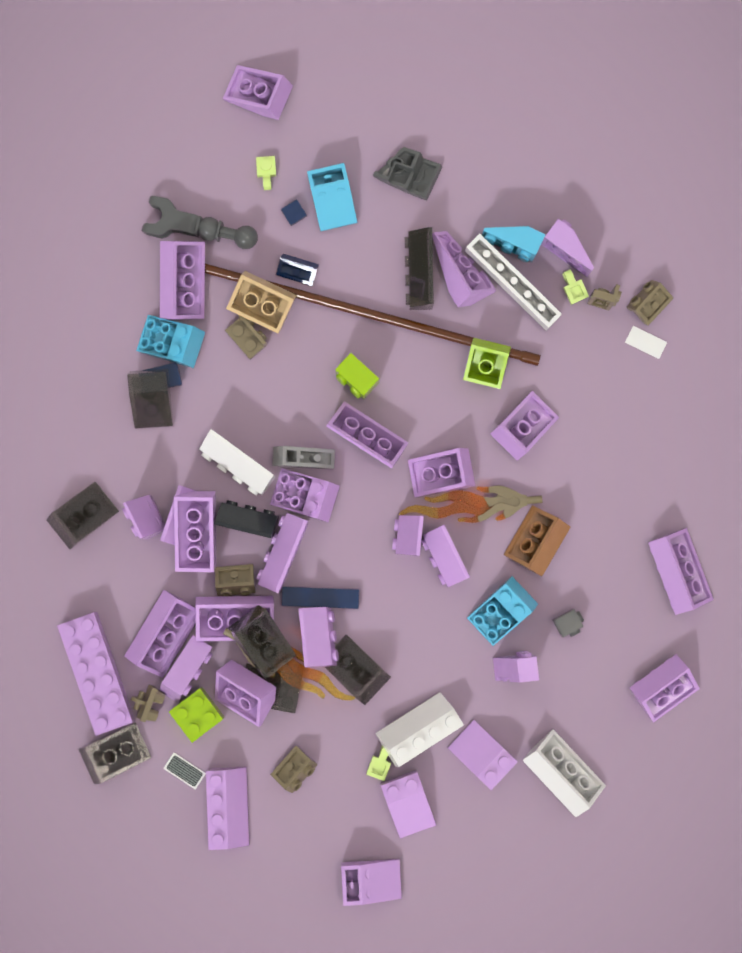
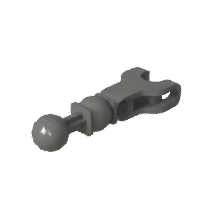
M151 196L149 204L153 208L162 211V217L157 223L143 224L141 230L146 235L160 239L166 238L172 233L195 237L200 236L206 241L216 239L217 242H220L221 238L234 240L235 244L242 249H250L258 241L257 231L251 226H241L238 229L224 227L222 221L219 220L218 222L213 217L202 218L195 214L178 211L169 199L158 196Z

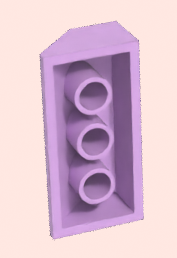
M160 241V318L204 319L205 242Z
M345 401L326 426L390 468L394 467L408 445L407 441Z
M193 491L174 496L175 572L215 571V491Z
M289 513L286 516L282 515L278 524L281 527L279 534L275 533L271 544L274 545L272 551H267L264 562H266L264 570L260 569L257 575L258 585L276 593L281 592L309 521Z
M687 528L648 542L675 615L694 610L714 600Z
M163 590L124 657L136 666L163 678L196 623V607L176 595Z
M273 596L196 597V641H235L223 634L226 628L238 634H267L266 640H274Z
M247 767L207 769L208 850L248 846Z

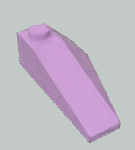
M447 231L434 232L432 234L448 291L457 307L471 306L496 291L484 271L479 272L473 265V259L471 257L468 259L461 252L462 247Z

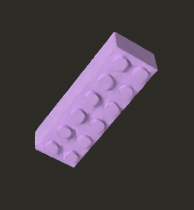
M93 612L57 625L95 736L136 721L98 612Z

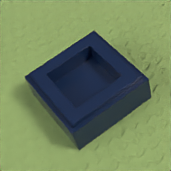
M297 199L281 209L290 226L307 217Z

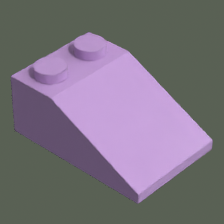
M237 65L223 100L259 115L279 120L293 85L283 75Z
M557 219L544 237L541 245L588 277L594 267L575 231L571 228L572 225L566 220L561 221Z
M531 391L490 435L516 460H519L536 444L559 417Z
M456 448L408 460L414 497L475 486L468 448Z
M399 515V519H395L394 531H397V538H393L392 550H396L395 554L420 556L424 516Z
M475 720L448 747L490 790L518 762Z
M417 770L380 783L400 838L436 826Z

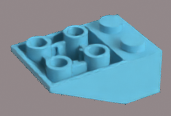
M341 163L307 171L320 231L357 223L345 164Z
M529 226L484 228L482 236L492 246L495 244L501 247L500 250L507 254L512 252L518 255V259L524 262H532L546 235Z
M148 315L136 351L194 368L205 332L191 325Z
M511 576L472 612L467 619L494 646L530 615L538 603Z

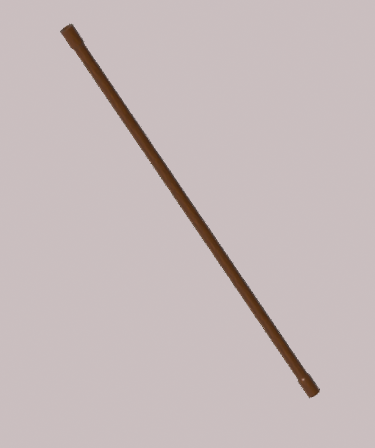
M205 263L206 274L235 282L239 281L242 274ZM268 281L297 295V299L470 347L474 338ZM513 348L510 349L509 353L510 358L538 366L541 357L539 354Z

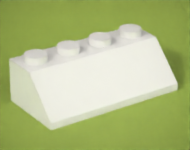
M212 429L199 448L203 452L201 456L209 462L212 459L218 463L216 467L224 473L230 471L234 474L232 478L239 484L245 482L249 485L248 490L256 496L258 493L263 495L276 478L271 472Z
M439 692L375 734L395 767H400L464 726L455 709Z
M553 729L523 759L524 763L575 817L590 809L606 787Z

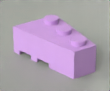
M193 635L162 681L159 691L179 703L182 697L187 696L190 692L192 681L194 679L197 680L203 670L200 668L204 663L208 664L213 656L210 653L212 647L203 641H196V637Z
M528 651L516 652L515 656L493 658L495 681L502 680L505 682L509 680L510 682L520 683L539 680L537 657Z

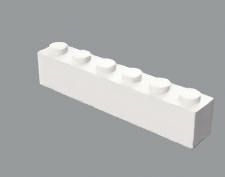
M481 234L466 247L465 252L546 331L562 315Z

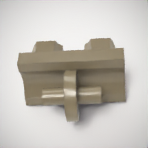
M149 684L146 693L139 691L138 697L132 696L130 700L135 702L133 709L138 711L136 717L142 722H146V720L156 721L159 711L152 709L151 706L153 702L162 704L165 694Z

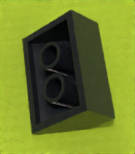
M227 500L226 503L221 502L214 525L273 539L278 521V516H275L274 511L264 509L263 512L256 511L257 507L245 505V508L238 507V503Z

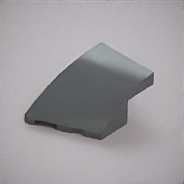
M403 147L397 152L396 156L386 162L383 168L375 171L373 176L394 188L427 201L442 166L439 163L424 159L421 152Z

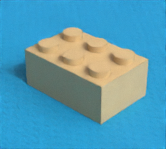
M244 271L239 278L226 309L279 333L297 295Z

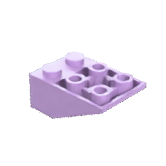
M281 468L270 505L329 522L340 486Z
M146 495L123 503L125 507L122 509L127 519L132 521L133 526H131L135 537L138 536L140 539L148 540L163 533L165 522L152 495Z
M399 859L341 862L343 906L365 905L402 899Z

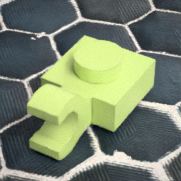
M275 156L256 157L257 177H263L264 190H272L271 177L276 176Z
M571 269L562 274L568 284L563 289L571 305L589 297L582 280L576 281Z
M383 746L378 757L372 756L366 775L385 781L391 762L386 760L388 754Z

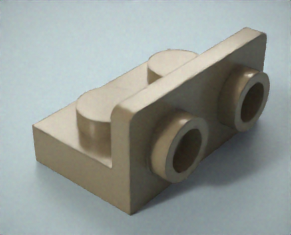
M651 280L643 286L638 295L630 300L627 309L633 311L645 325L649 326L673 300V296L661 282Z
M616 284L611 293L603 288L594 289L587 304L609 311L620 300L622 291H619L620 285Z
M239 316V319L230 325L225 332L251 360L267 346L265 341L267 337L261 330L257 332L252 327L254 325L253 321Z
M253 564L216 567L215 588L217 596L239 594L247 596L251 593H256Z
M295 746L270 775L286 791L293 793L302 786V782L306 777L313 774L317 763L311 760L298 746Z

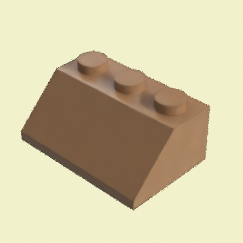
M532 505L504 555L528 570L543 576L571 527L561 519Z

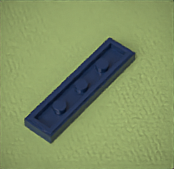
M282 587V606L359 609V590Z

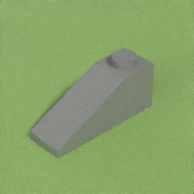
M292 446L273 447V466L334 469V449Z

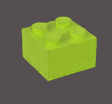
M473 338L463 380L501 389L511 346Z
M352 353L335 369L336 379L343 386L347 384L350 387V392L358 399L360 397L365 399L379 384V378Z
M203 687L169 711L192 743L225 718Z

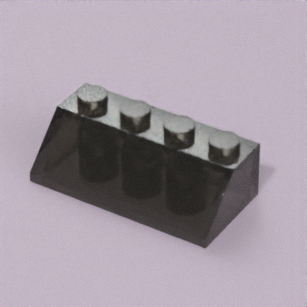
M432 227L408 231V237L404 238L405 248H408V256H405V267H409V275H405V286H409V294H406V305H409V310H432L434 305Z

